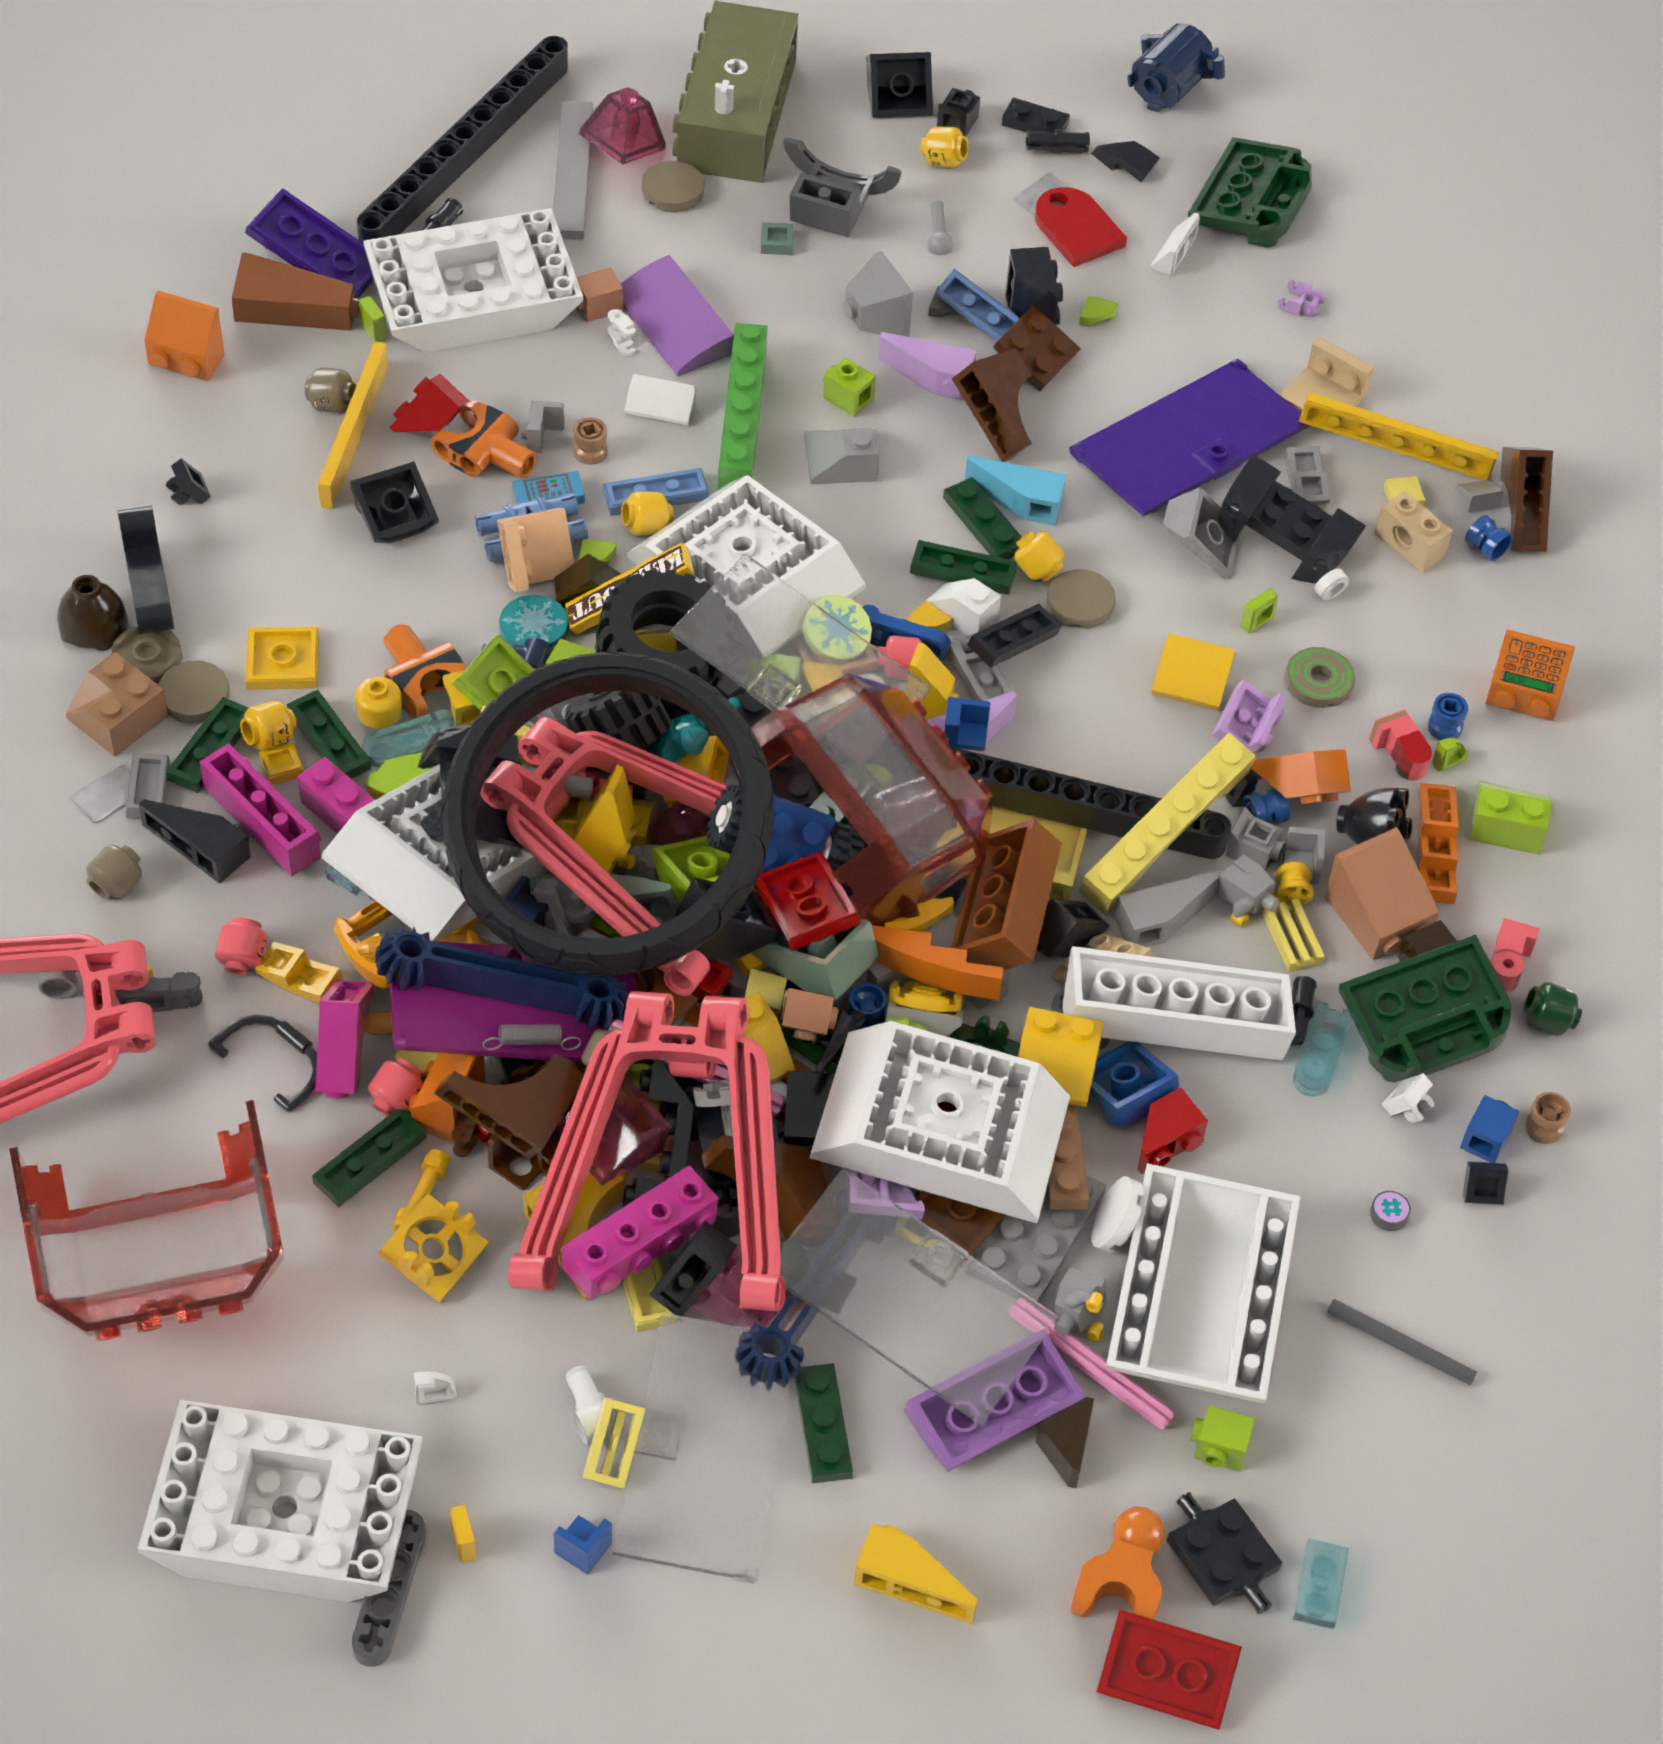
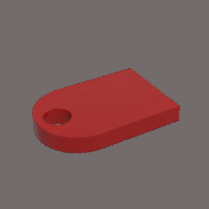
M1059 187L1046 191L1038 198L1035 208L1037 226L1073 267L1126 247L1127 236L1087 193L1075 188ZM1052 202H1060L1064 205L1057 206L1052 204Z

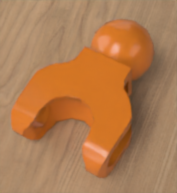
M1134 1506L1123 1511L1117 1517L1113 1525L1112 1534L1114 1540L1110 1550L1105 1554L1091 1558L1083 1565L1072 1600L1071 1614L1085 1618L1088 1617L1097 1600L1110 1594L1119 1595L1128 1601L1133 1611L1132 1613L1155 1619L1163 1591L1159 1578L1152 1570L1151 1562L1153 1554L1159 1551L1164 1543L1165 1529L1157 1513L1147 1507Z

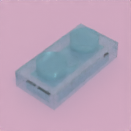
M1308 1538L1293 1620L1334 1629L1349 1552L1348 1547Z

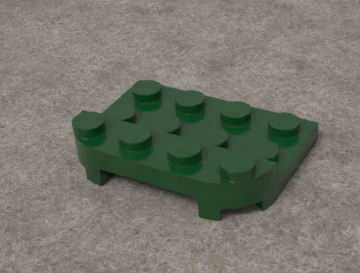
M1232 137L1190 208L1188 218L1192 214L1198 213L1200 217L1199 225L1246 233L1248 244H1260L1266 248L1273 247L1278 243V239L1290 228L1312 188L1311 164L1301 157V150Z
M1476 934L1340 983L1338 988L1369 1051L1368 1060L1370 1064L1389 1082L1402 1081L1423 1073L1429 1075L1493 1051L1505 1040L1511 1019L1512 1007L1509 997Z

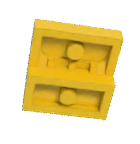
M1168 633L1151 694L1219 711L1236 650Z

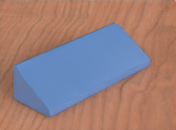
M955 268L934 293L996 342L1020 319Z

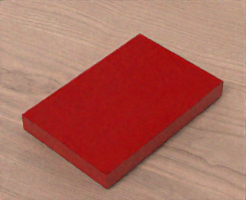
M821 851L762 873L755 884L756 890L781 930L782 936L791 951L861 924L858 912Z
M1119 1609L1096 1692L1220 1730L1242 1646Z

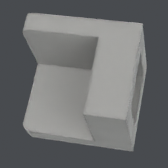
M1289 827L1283 849L1282 865L1290 862H1301L1308 865L1312 871L1310 884L1318 885L1325 860V830Z

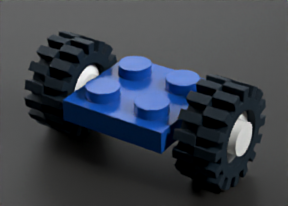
M733 784L726 786V790H722L720 793L721 799H716L714 803L716 808L711 810L710 816H712V819L707 824V828L710 830L706 833L709 839L708 845L711 848L729 854L734 849L742 816V788ZM773 795V829L762 871H770L821 851L843 889L848 886V882L851 883L854 879L853 872H857L859 866H857L858 860L862 861L863 854L860 851L864 849V843L861 842L864 839V835L861 833V830L836 821L832 815Z

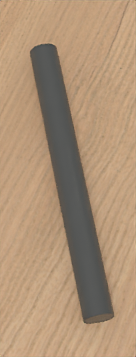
M1333 1299L1327 1313L1471 1386L1476 1377L1477 1371L1336 1299Z

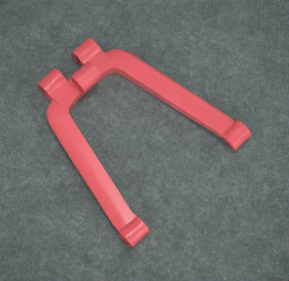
M539 718L518 743V750L521 756L527 762L539 765V767L531 773L515 762L502 761L484 781L480 792L481 797L491 807L507 811V826L516 841L622 937L645 932L660 926L661 924L553 822L569 802L564 785L572 775L583 767H596L612 773L616 765L619 764L624 768L627 781L710 815L711 810H715L716 805L714 803L717 798L721 799L720 793L723 789L726 790L727 785L610 735L597 731L574 733L551 718ZM697 950L687 953L675 961L657 967L665 972L664 981L667 987L680 996L691 995L711 969L707 958Z
M80 933L0 938V975L65 970L79 971L83 981L86 1008L85 1036L77 1047L0 1082V1124L96 1083L113 1069L119 1054L127 1052L144 1053L155 1046L156 1037L152 1007L143 1002L121 1005L116 996V990H137L144 987L149 981L145 946L142 942L123 940L104 945L99 939Z
M632 991L629 994L623 1028L614 1030L604 1036L598 1042L589 1060L524 1234L520 1253H514L510 1260L508 1280L512 1288L553 1291L558 1279L559 1250L625 1073L631 1064L638 1060L666 1058L669 1061L670 1074L674 1077L712 1079L717 1064L725 1065L728 1068L742 1251L741 1274H743L740 1285L741 1305H739V1308L780 1312L785 1299V1280L780 1275L781 1251L769 1065L766 1054L761 1046L753 1039L744 1036L749 1017L748 1002L745 998L705 996L701 1005L698 1027L671 1026L675 1010L672 994Z

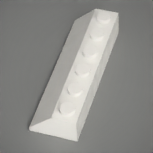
M1075 946L1071 948L1063 998V1013L1104 1021L1101 1038L1283 1061L1296 1034L1290 977L1287 974Z

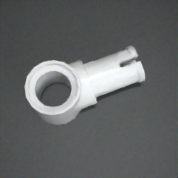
M577 1366L567 1372L566 1381L577 1403L576 1411H574L577 1429L584 1444L588 1446L592 1443L602 1402L606 1397L603 1393L598 1392L587 1367ZM612 1408L604 1439L610 1437L617 1409ZM623 1423V1427H622L621 1432H624V1431H625V1424H624V1423Z

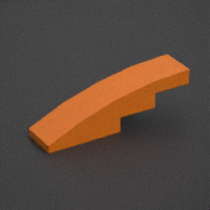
M1420 783L1417 867L1435 902L1455 904L1457 897L1456 868L1458 863L1457 835L1459 830L1456 787Z
M872 925L880 955L875 962L928 985L959 994L999 1001L1004 967L966 962L968 950L932 946V933Z

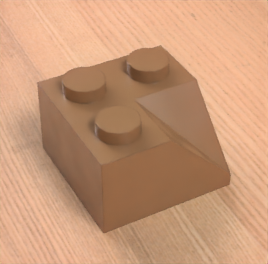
M114 652L88 671L66 713V717L115 757L167 718L168 712L164 689L117 652Z

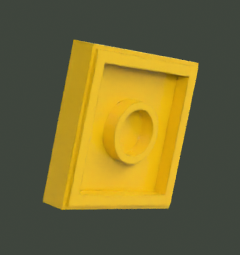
M318 626L248 628L246 689L317 688Z

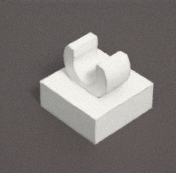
M1424 1073L1404 1079L1381 1105L1390 1116L1403 1112L1405 1118L1411 1123L1422 1121L1424 1117L1418 1111L1417 1104L1423 1111L1434 1107L1432 1098L1426 1094L1433 1084Z

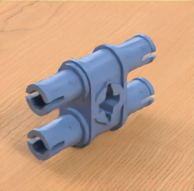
M574 493L546 500L544 497L538 496L535 500L515 505L508 503L503 507V510L475 515V526L479 537L499 532L497 524L499 519L556 508L565 509L567 517L578 514V504ZM584 518L567 522L571 542L588 539V529ZM500 538L484 541V548L489 562L504 558Z

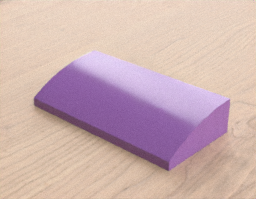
M670 255L648 264L621 283L623 288V308L677 376L732 354L734 334Z
M1043 1330L908 1400L904 1412L926 1446L949 1472L1031 1429L1084 1399L1086 1396L1046 1331Z

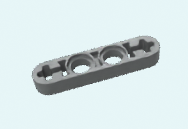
M406 1510L402 1530H404L406 1524L413 1525V1532H409L405 1541L406 1549L399 1547L401 1539L399 1540L395 1560L403 1561L407 1569L401 1576L390 1578L386 1592L364 1597L354 1629L352 1648L355 1659L367 1667L381 1665L388 1659L423 1548L426 1533L425 1523L420 1514L413 1510ZM382 1597L392 1599L395 1602L393 1611L387 1615L374 1613L371 1606L377 1599ZM373 1625L379 1628L377 1633L379 1646H374L372 1652H366L363 1643L370 1642L373 1634Z

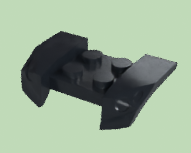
M1253 454L1230 487L1222 503L1218 520L1233 542L1236 541L1246 525L1302 560V563L1291 579L1317 583L1325 574L1337 568L1351 550L1366 525L1340 508L1335 511L1333 516L1329 515L1319 506L1310 503L1292 489L1277 482L1276 480L1281 471Z
M471 725L439 729L427 742L417 767L426 769L440 764L442 802H438L428 816L420 822L424 831L434 841H444L442 815L446 780L449 770L452 768L451 764L454 755ZM513 735L502 747L493 761L485 780L502 761L507 760L519 764L517 735ZM480 794L476 811V839L523 848L508 829L506 821L508 812L504 809L491 807L483 800Z

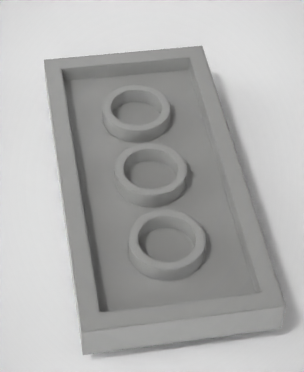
M1086 1175L1090 1199L1088 1209L1049 1210L1046 1188L1038 1222L1033 1223L1006 1215L978 1248L967 1266L966 1275L1015 1300L1023 1298L1037 1308L1104 1196L1107 1185Z

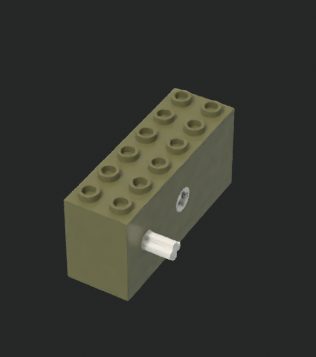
M714 1L711 13L706 12L705 33L700 32L699 53L694 52L691 65L693 73L688 72L686 77L685 91L687 93H682L680 97L679 112L681 113L674 116L673 133H678V138L675 137L672 155L677 157V161L693 165L702 174L763 183L797 60L799 13Z

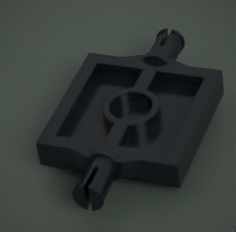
M1187 1492L1186 1495L1183 1494L1176 1503L1190 1520L1183 1526L1169 1532L1166 1541L1213 1606L1230 1597L1245 1595L1257 1611V1614L1267 1611L1272 1606V1602L1268 1600L1260 1589L1259 1584L1263 1579L1278 1572L1283 1562L1235 1498L1215 1509L1203 1511L1191 1492Z

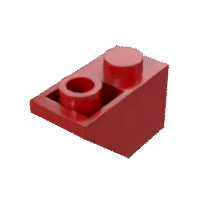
M440 373L432 379L426 376L413 390L417 396L411 403L407 400L404 401L393 413V416L397 419L389 428L394 432L441 431L453 421L470 400Z
M1181 1087L1150 1104L1137 1167L1141 1174L1145 1173L1147 1163L1164 1167L1174 1156L1183 1151L1192 1152L1204 1141L1208 1120Z

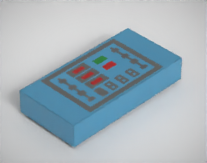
M578 471L512 481V490L516 504L535 500L538 496L544 497L546 500L574 493L577 504L585 503V493Z

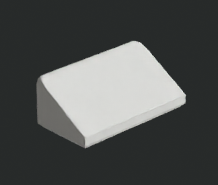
M1198 213L1192 214L1173 230L1151 264L1153 270L1169 276L1175 272L1196 239L1200 219Z
M633 374L624 413L688 426L696 404V386Z

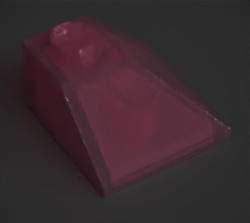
M629 87L607 94L579 131V135L622 165L665 150L666 142L651 102L639 95L638 91Z

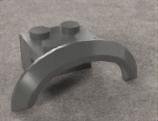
M784 138L783 140L784 148L789 158L804 172L800 173L789 195L790 221L849 237L868 196L886 193L893 189L900 181L902 171L896 167L887 166L885 171L875 175L849 173L834 168L816 158L807 149L803 141L792 138Z

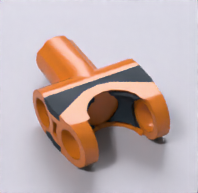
M469 401L460 411L462 420L472 428L470 431L464 433L438 431L431 438L432 447L442 460L472 477H477L492 463L519 478L525 479L533 471L537 461L536 452L512 441L519 432L516 422L506 413L478 401Z
M399 624L391 628L384 636V645L398 663L384 670V677L391 679L398 685L401 691L402 708L413 719L419 721L428 717L429 714L424 700L425 695L438 689L446 690L443 684V676L464 670L466 667L450 643L446 642L431 650H427L409 625Z

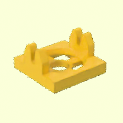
M427 1193L380 1249L378 1255L440 1303L486 1248L489 1241L473 1229L476 1223L474 1216L470 1212L464 1216L458 1213L460 1209L459 1203L448 1201L444 1206ZM427 1220L445 1223V1226L438 1234L431 1233L425 1235L415 1227L418 1223ZM455 1232L459 1235L463 1246L460 1262L448 1253L449 1246L447 1241ZM406 1237L417 1245L416 1252H405ZM427 1240L439 1242L443 1248L442 1257L435 1260L429 1259L423 1254L422 1244ZM441 1264L450 1273L435 1276L432 1266Z

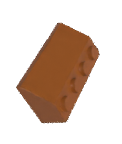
M1035 818L979 837L951 948L968 950L966 962L1004 967L1003 970H1008L1034 961L1062 845Z

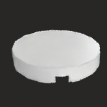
M1124 1176L1109 1188L1100 1203L1092 1225L1091 1241L1094 1247L1112 1253L1115 1251L1114 1245L1120 1247L1127 1241L1141 1214L1142 1206L1137 1204L1138 1196H1144V1190L1140 1182Z

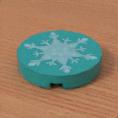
M541 595L521 596L510 601L502 609L499 618L501 638L510 644L512 648L514 645L523 646L524 641L529 638L543 639L553 648L557 645L560 638L566 639L569 630L567 612L560 603L550 597Z

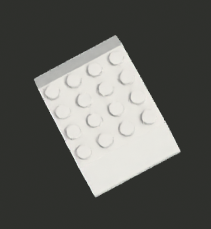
M1147 1163L1142 1184L1144 1196H1140L1138 1203L1142 1206L1141 1214L1132 1233L1106 1369L1265 1404L1301 1196Z

